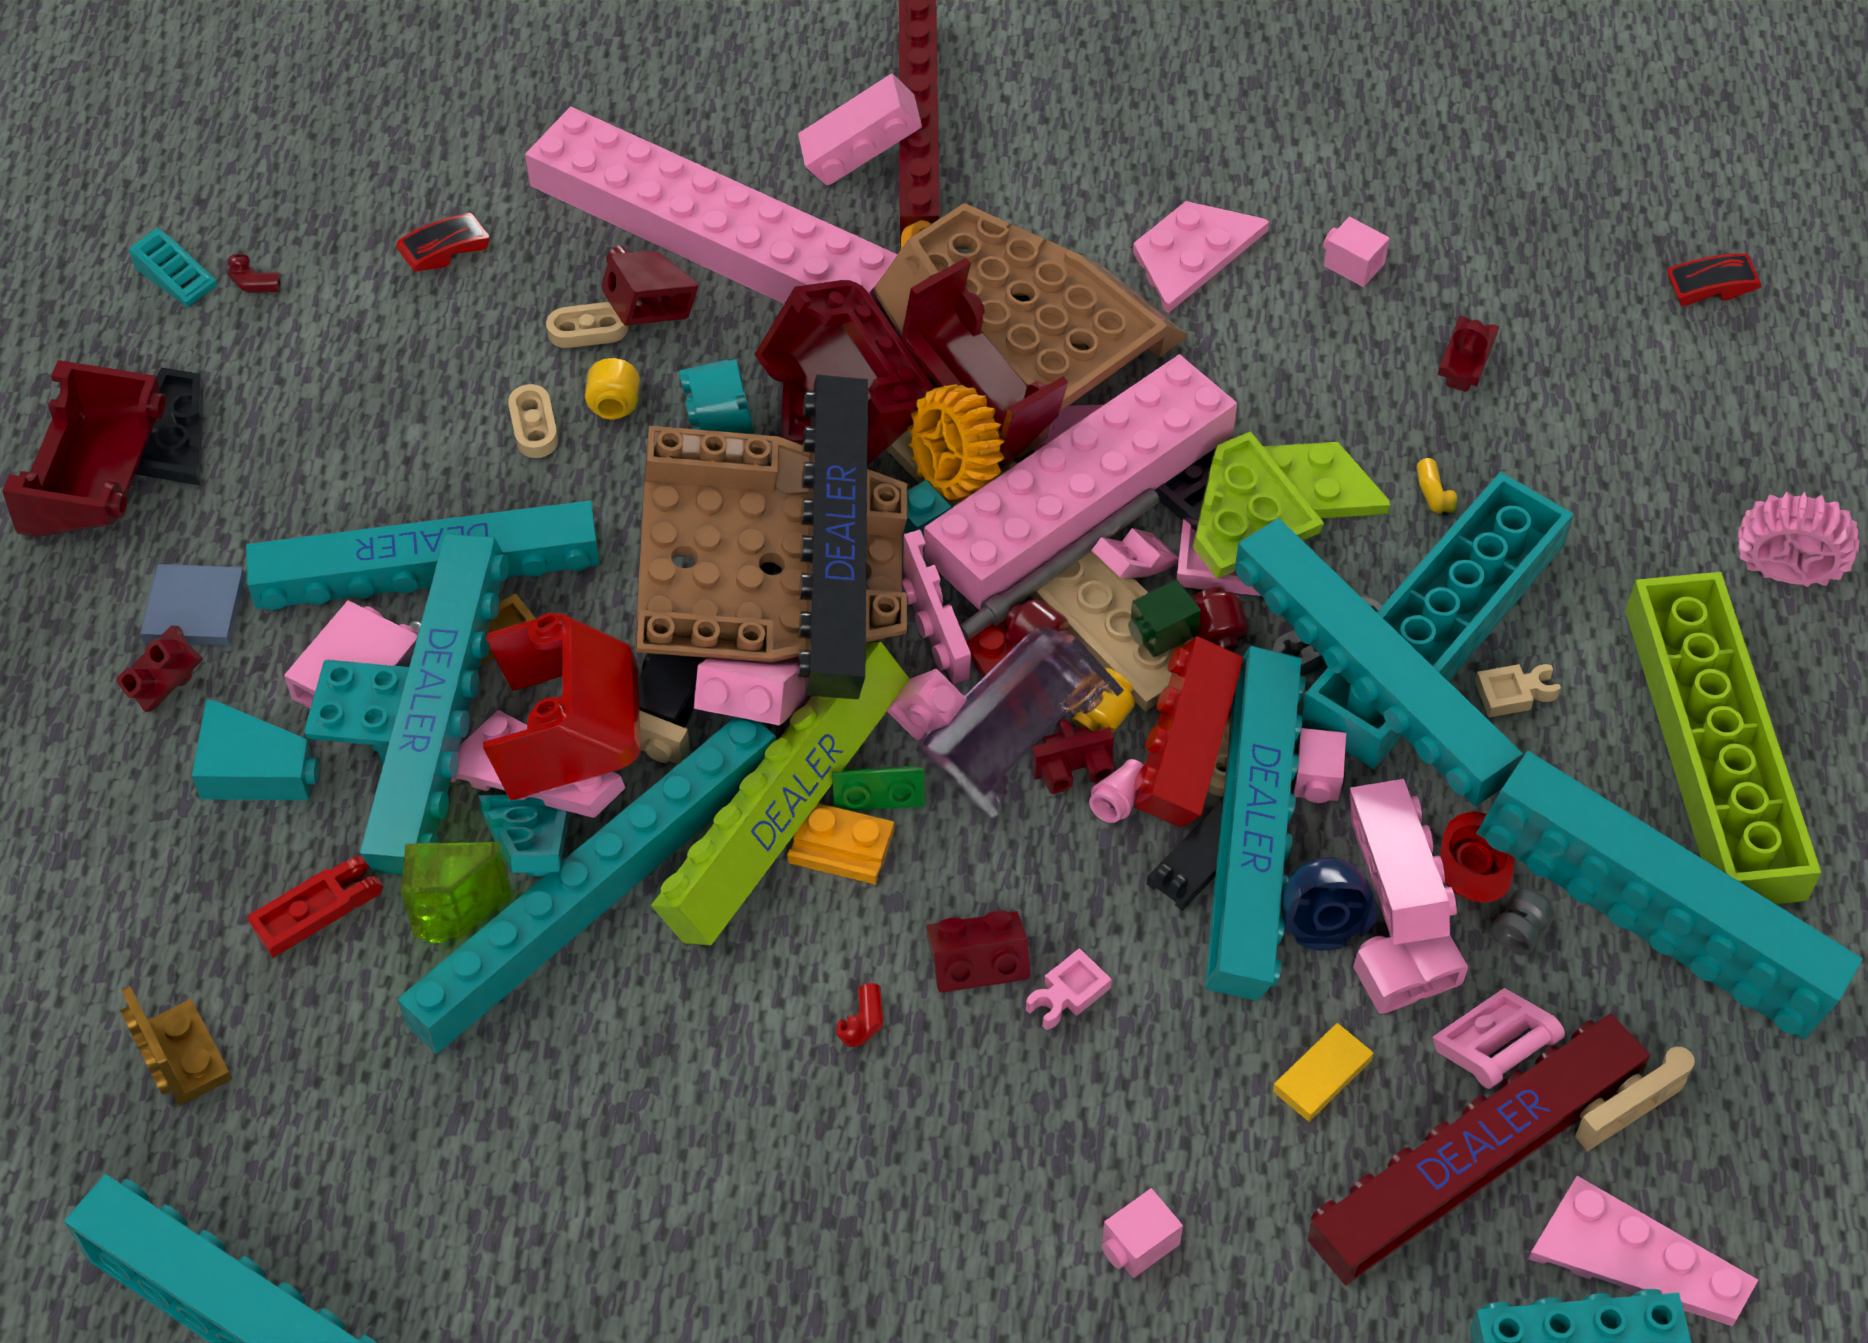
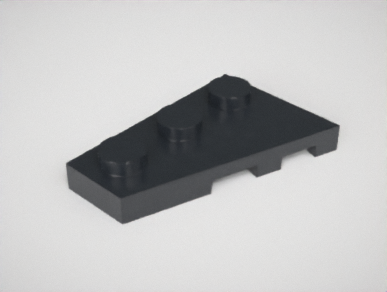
M161 367L157 380L160 393L166 397L165 412L161 419H156L135 474L200 486L203 380L199 373Z

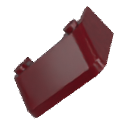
M964 258L910 289L901 340L934 388L957 384V386L964 385L967 388H975L977 395L986 396L987 407L995 408L993 417L995 423L1001 424L998 429L999 438L1005 441L1000 445V452L1005 459L997 463L1001 469L1011 463L1058 417L1068 381L1062 376L1049 385H1045L1040 381H1035L1028 386L1024 383L981 330L985 309L981 299L975 293H970L966 288L971 263L967 258Z

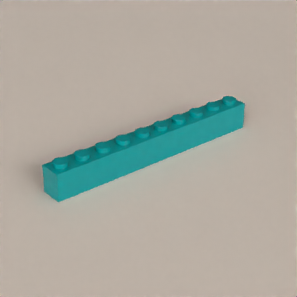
M739 717L733 718L561 862L559 872H551L545 875L402 994L397 1001L405 1025L437 1055L711 822L715 815L723 807L727 806L738 793L742 780L754 772L765 758L766 749L776 741V736L758 721Z

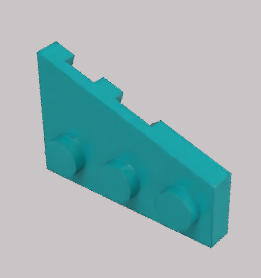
M478 795L480 813L512 873L544 876L551 872L560 871L570 812L545 806L543 800L533 797H527L525 801L520 799L510 801L508 795Z

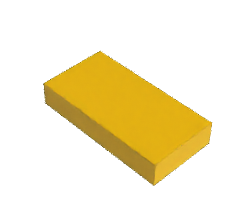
M1336 1023L1274 1083L1273 1092L1310 1122L1372 1061L1374 1053L1340 1024Z

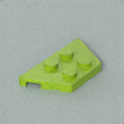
M1339 442L1263 446L1320 518L1389 513V499Z

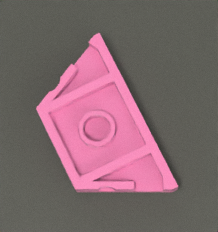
M1185 201L1134 242L1133 253L1139 265L1146 270V278L1151 287L1156 288L1161 298L1163 310L1170 313L1268 232L1269 221L1264 218Z

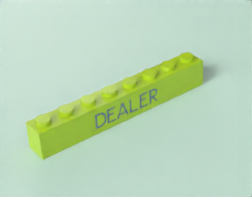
M866 642L865 680L859 700L812 696L804 707L792 715L790 725L782 736L766 749L765 758L755 771L742 780L739 786L740 790L732 801L715 815L714 824L705 836L691 846L687 853L688 858L675 874L664 881L661 886V893L651 904V907L682 942L699 945L713 944L833 784L832 772H842L908 683L909 677L882 642Z

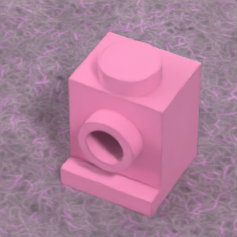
M938 669L910 678L887 709V712L913 738L920 740L926 732L949 725L967 699Z

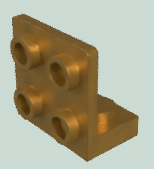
M128 986L121 990L128 1006L120 1009V1012L162 1095L171 1091L178 1106H181L232 1080L229 1070L192 999L147 1020L131 987Z

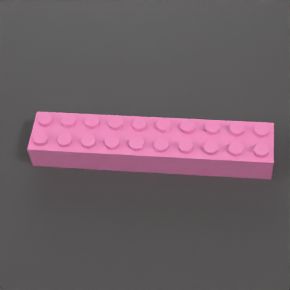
M570 106L525 153L531 187L778 302L785 304L793 288L796 286L837 280H851L863 286L880 310L883 309L874 293V287L898 254Z

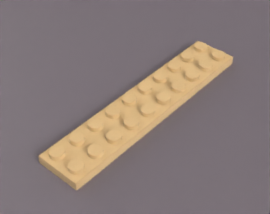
M907 430L886 450L920 484L925 481V478L917 477L918 465L916 462L911 461L914 453L913 448L908 445L912 441V434ZM1013 460L1001 468L1000 475L1014 467L1017 463ZM944 498L952 508L963 501L947 500ZM1091 551L1033 593L1031 597L1044 601L1065 615L1069 621L1068 632L1071 633V637L1103 669L1110 668L1126 678L1134 688L1131 694L1135 702L1146 712L1157 704L1160 694L1169 684L1172 673L1168 671V663L1173 652L1178 647H1184L1194 638L1156 657H1153L1144 645L1137 644L1131 636L1128 627L1131 619L1132 601L1148 592L1134 578L1119 577Z

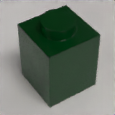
M1176 579L1132 601L1131 619L1128 623L1129 631L1137 644L1144 645L1150 654L1156 657L1197 636L1201 609Z

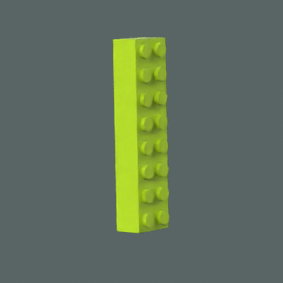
M1711 572L1635 580L1625 612L1700 857L1774 904L1808 901L1821 875V870L1722 573Z

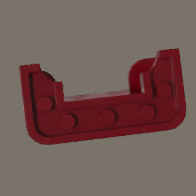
M837 280L794 287L755 352V356L772 379L779 382L801 381L807 391H813L816 374L868 379L867 466L908 430V426L914 424L911 413L918 410L917 400L924 398L926 392L934 389L868 291L860 284L851 280Z
M57 360L51 378L54 382H60V394L57 400L51 399L48 406L52 420L30 472L20 471L19 476L9 474L2 490L17 534L39 537L113 525L118 517L122 518L127 508V493L156 419H161L165 412L166 397L160 393L156 375Z

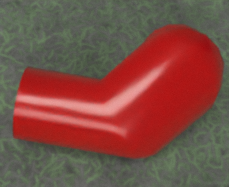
M867 983L859 986V1012L855 1016H847V1022L843 1019L838 1021L836 1034L844 1045L849 1047L862 1046L882 1028L884 1023L881 987L878 984Z

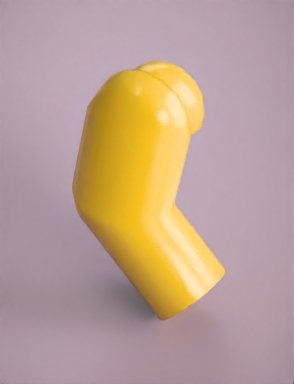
M1431 458L1420 460L1416 466L1418 481L1430 510L1439 515L1442 512L1453 513L1457 509L1456 492L1453 490L1443 491L1435 460Z

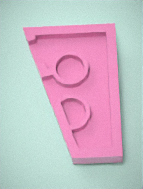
M919 529L904 534L902 592L907 593V605L912 604L916 612L915 621L920 635L923 638L929 637L933 644L932 654L936 666L940 671L946 670L952 683L955 684L969 679L971 653L952 606L949 604L942 606L943 595L939 584L941 579L935 565L929 567L925 565L923 547L926 542Z

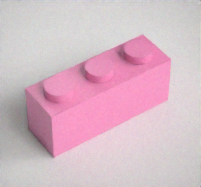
M891 73L798 133L805 167L825 185H831L922 128L914 94Z

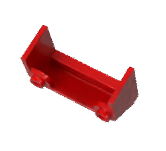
M547 613L537 619L486 634V640L512 691L562 677V696L539 701L528 715L526 730L483 742V749L510 801L619 770L637 759L641 750L638 664L628 643L569 616L555 613Z

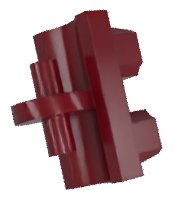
M1459 316L1438 371L1439 376L1446 377L1445 384L1448 387L1465 392L1469 391L1471 385L1478 386L1497 337L1499 326L1493 324L1483 325L1479 320L1471 321L1468 317Z
M170 626L158 639L155 638L145 648V653L130 668H126L116 678L117 683L128 698L136 699L144 712H151L177 686H184L191 680V672L203 658L189 645L179 626Z
M1064 718L1056 721V734L1044 736L1043 744L1032 746L1033 766H1031L1033 776L1035 780L1042 778L1051 794L1064 792L1073 787L1074 778L1071 772L1073 770L1085 768L1090 782L1095 784L1113 773L1114 737L1110 727L1088 732L1086 726L1072 730L1068 719Z

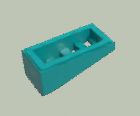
M155 228L129 248L134 268L187 308L217 286L216 279L159 228ZM191 278H196V280L187 285L185 288L182 289L180 287L187 281H189Z

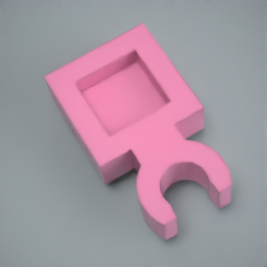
M1079 948L1045 975L1044 985L1048 989H1039L1032 992L1026 1000V1011L1030 1014L1040 1006L1050 1008L1051 1011L1043 1017L1042 1027L1045 1030L1052 1029L1060 1022L1062 1011L1068 1007L1076 1016L1111 989L1112 979Z

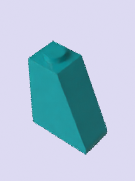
M206 700L192 771V779L200 799L309 801L311 784H318L320 779V761L318 757H313L307 739L220 702Z

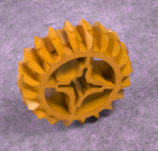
M953 384L934 388L932 391L926 392L924 398L917 400L918 410L911 413L914 424L907 427L912 434V441L908 445L913 448L914 453L911 461L916 462L918 465L917 477H924L947 500L960 501L965 500L993 481L994 477L1001 474L997 463L1005 459L1000 452V445L1005 441L999 438L998 429L1001 424L995 423L993 418L995 408L987 407L986 396L977 395L975 388Z

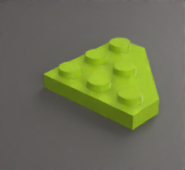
M1251 431L1216 446L1193 543V549L1216 579L1235 571L1238 543L1277 518H1280L1302 541L1320 533L1324 522Z

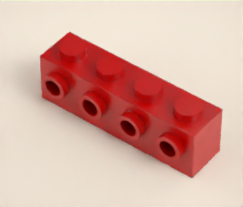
M1198 636L1184 647L1176 648L1168 663V671L1172 673L1168 686L1163 689L1157 702V710L1160 711L1158 723L1150 731L1145 745L1146 750L1149 751L1147 762L1142 766L1135 779L1134 789L1138 793L1134 808L1182 828L1201 816L1244 657Z

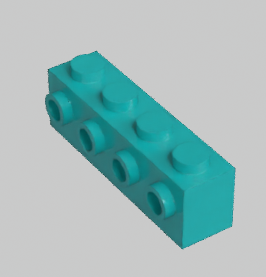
M1645 1289L1634 1293L1631 1297L1612 1298L1607 1293H1597L1586 1296L1581 1301L1562 1302L1559 1298L1549 1297L1539 1299L1531 1305L1513 1307L1508 1302H1493L1476 1311L1470 1326L1473 1343H1692L1679 1292L1662 1294V1291L1659 1289Z

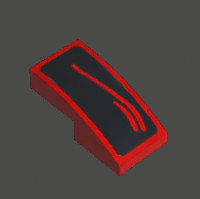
M468 213L445 218L423 226L399 239L396 248L411 269L416 272L444 268L450 265L452 254L486 249L490 237L473 214Z
M1748 253L1710 256L1666 269L1681 306L1690 305L1716 294H1720L1722 301L1730 300L1762 288Z

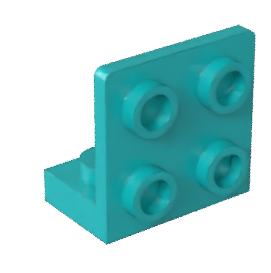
M325 660L304 729L306 738L372 745L373 751L378 752L383 767L409 667Z

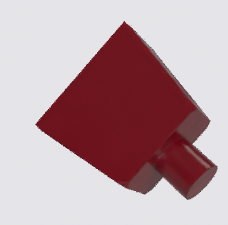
M616 246L609 251L606 257L607 267L601 285L602 291L625 326L683 320L689 317L699 285L676 265L657 251L630 253L624 246Z

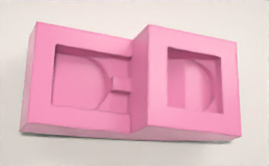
M1134 528L1129 531L1123 541L1101 537L1091 550L1121 578H1141L1154 575L1171 568L1179 560L1153 533Z

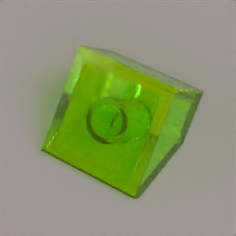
M500 842L419 843L405 845L401 895L415 939H423L430 943L445 942L448 938H462L511 897L512 888Z

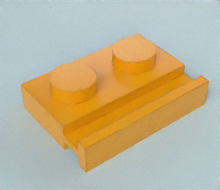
M818 803L795 833L794 843L787 855L788 863L876 885L880 869L884 863L895 831L894 821Z

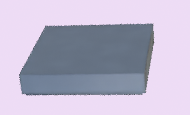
M157 564L140 633L143 643H151L155 638L158 639L170 626H179L189 645L230 646L246 577L243 567Z

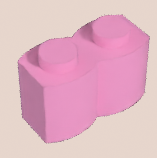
M1375 936L1361 945L1353 968L1378 1013L1383 1014L1463 984L1468 965L1451 936L1393 945L1391 937Z

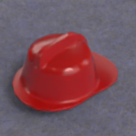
M1471 811L1459 814L1453 818L1443 833L1440 857L1444 867L1445 884L1448 887H1452L1457 895L1470 901L1483 903L1497 901L1507 894L1512 883L1515 857L1494 849L1484 838L1476 834L1487 813Z

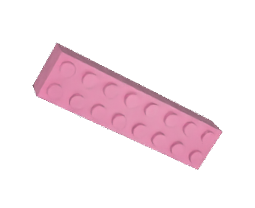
M1180 354L925 526L924 540L926 544L924 546V559L930 565H935L937 571L980 611L981 604L993 595L998 594L1001 596L1149 488L1156 490L1160 485L1166 483L1212 451L1217 445L1232 437L1234 434L1237 402Z

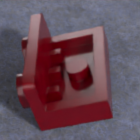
M992 911L985 916L968 919L952 917L943 919L939 923L926 925L927 940L935 967L936 985L941 993L1027 980L1031 976L1028 940L1018 911Z

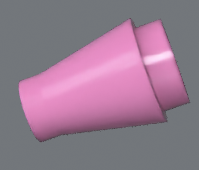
M1129 759L1122 767L1093 786L1089 805L1098 818L1108 823H1115L1129 816L1138 793L1134 789V783L1138 772L1144 766L1141 762Z

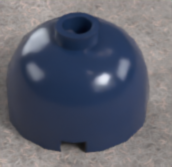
M1334 857L1316 858L1302 864L1291 873L1282 890L1281 912L1285 928L1288 933L1295 936L1296 942L1304 948L1319 951L1340 949L1348 945L1347 938L1354 936L1358 932L1361 937L1367 934L1377 919L1378 905L1368 880L1362 871L1343 859Z

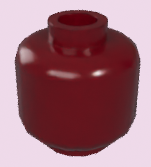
M1212 587L1195 594L1192 599L1201 609L1197 636L1231 652L1239 648L1238 641L1248 633L1249 626L1238 595L1225 591L1224 587Z
M1040 599L1030 600L1024 605H1015L1005 619V626L1008 627L1006 632L1007 644L1034 664L1058 660L1071 641L1072 635L1068 632L1069 621L1065 615Z

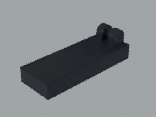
M1223 799L1147 876L1146 884L1153 890L1157 888L1176 902L1175 906L1182 911L1216 876Z

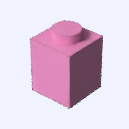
M1349 216L1338 229L1334 227L1327 234L1323 243V249L1326 250L1323 266L1364 287L1385 264L1390 238Z
M1301 728L1296 753L1299 756V764L1294 780L1293 794H1295V797H1303L1313 803H1324L1329 800L1339 801L1344 777L1346 733Z
M1150 1188L1104 1221L1102 1249L1114 1267L1117 1269L1124 1267L1135 1278L1180 1245L1183 1224L1153 1189Z

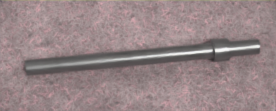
M1149 488L1001 596L995 594L982 603L979 612L959 625L965 640H970L991 624L997 626L1004 621L1015 605L1020 604L1090 553L1101 537H1112L1159 503L1158 494Z

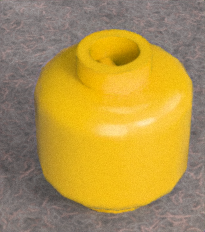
M606 358L595 362L588 371L585 388V400L590 410L604 419L614 420L630 415L636 409L639 400L640 377L635 367L625 360L617 358Z
M1105 668L1103 671H1089L1069 698V706L1075 714L1072 719L1073 723L1078 728L1086 726L1088 732L1110 727L1113 734L1134 707L1135 699L1131 694L1134 689L1132 684L1121 674L1110 668Z

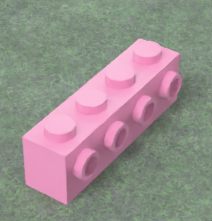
M1404 779L1351 787V822L1393 945L1450 936V916L1457 914L1456 900L1452 887L1444 888L1445 874L1441 857L1432 856L1433 839L1428 825L1421 826L1422 811L1418 796H1410Z

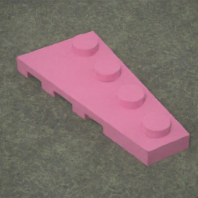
M497 710L459 746V769L456 777L451 778L450 782L454 783L457 779L469 781L472 788L488 791L490 787L504 790L483 749V742L526 730L527 725ZM612 771L519 799L525 801L527 797H533L543 800L545 806L595 818L626 787L621 776Z
M1576 1176L1528 1258L1545 1265L1549 1262L1570 1269V1273L1590 1280L1594 1277L1621 1286L1620 1290L1633 1294L1645 1289H1659L1662 1291V1294L1679 1292L1684 1311L1733 1326L1758 1282V1279L1579 1176Z

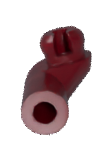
M234 254L228 258V277L242 291L248 293L280 292L281 278L279 272L257 273L252 267H249L250 258L245 254Z

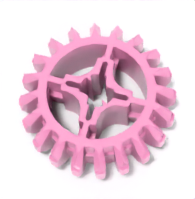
M1786 491L1783 498L1769 495L1766 502L1755 501L1753 509L1747 510L1745 517L1742 519L1737 538L1740 559L1747 562V570L1761 571L1763 578L1770 577L1777 581L1801 584L1809 587L1812 583L1827 586L1830 579L1841 580L1843 572L1851 571L1856 554L1859 552L1860 540H1858L1857 522L1851 519L1850 511L1840 510L1839 502H1824L1823 495L1817 498L1807 497L1805 491L1801 496H1792Z

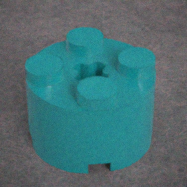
M737 358L679 370L684 394L692 393V395L687 396L685 404L690 425L699 424V426L693 427V429L755 434Z

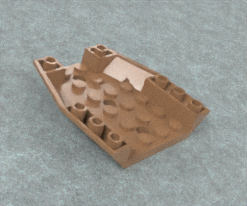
M965 203L908 239L874 287L876 297L901 336L910 289L960 260L967 258L971 266L966 288L970 293H975L981 299L985 309L981 330L1027 386L1035 381L1049 385L1064 376L1068 381L1060 411L1145 350L1149 349L1160 358L1187 337L1186 332L1100 263ZM954 248H959V249H967V248H969V249H971L973 252H972V253H968V254H964V253L958 252V251L955 250ZM1013 295H1015V296H1025V295H1026V296H1028L1031 300H1030V301H1025V302H1023V301H1018V300H1016V299L1013 297ZM1071 344H1086L1090 349L1078 350ZM1050 425L1016 457L1018 460L1048 438Z
M649 426L642 506L635 632L636 652L775 662L798 657L800 650H806V639L798 638V624L800 612L806 611L807 600H799L801 573H807V562H800V546L802 535L808 536V525H801V507L803 498L809 499V489L802 488L801 481L804 462H810V453L802 452V445L778 436ZM867 469L866 574L869 579L866 580V642L906 634L907 593L902 592V536L907 520V483ZM683 555L692 558L696 564L690 568H681L675 565L672 560L677 556ZM767 562L775 563L781 567L782 572L777 575H769L760 569V565Z

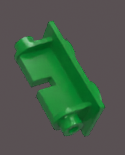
M909 763L908 766L882 767V770H873V768L846 769L845 767L842 772H832L834 807L857 811L925 807L923 767H914L913 763Z

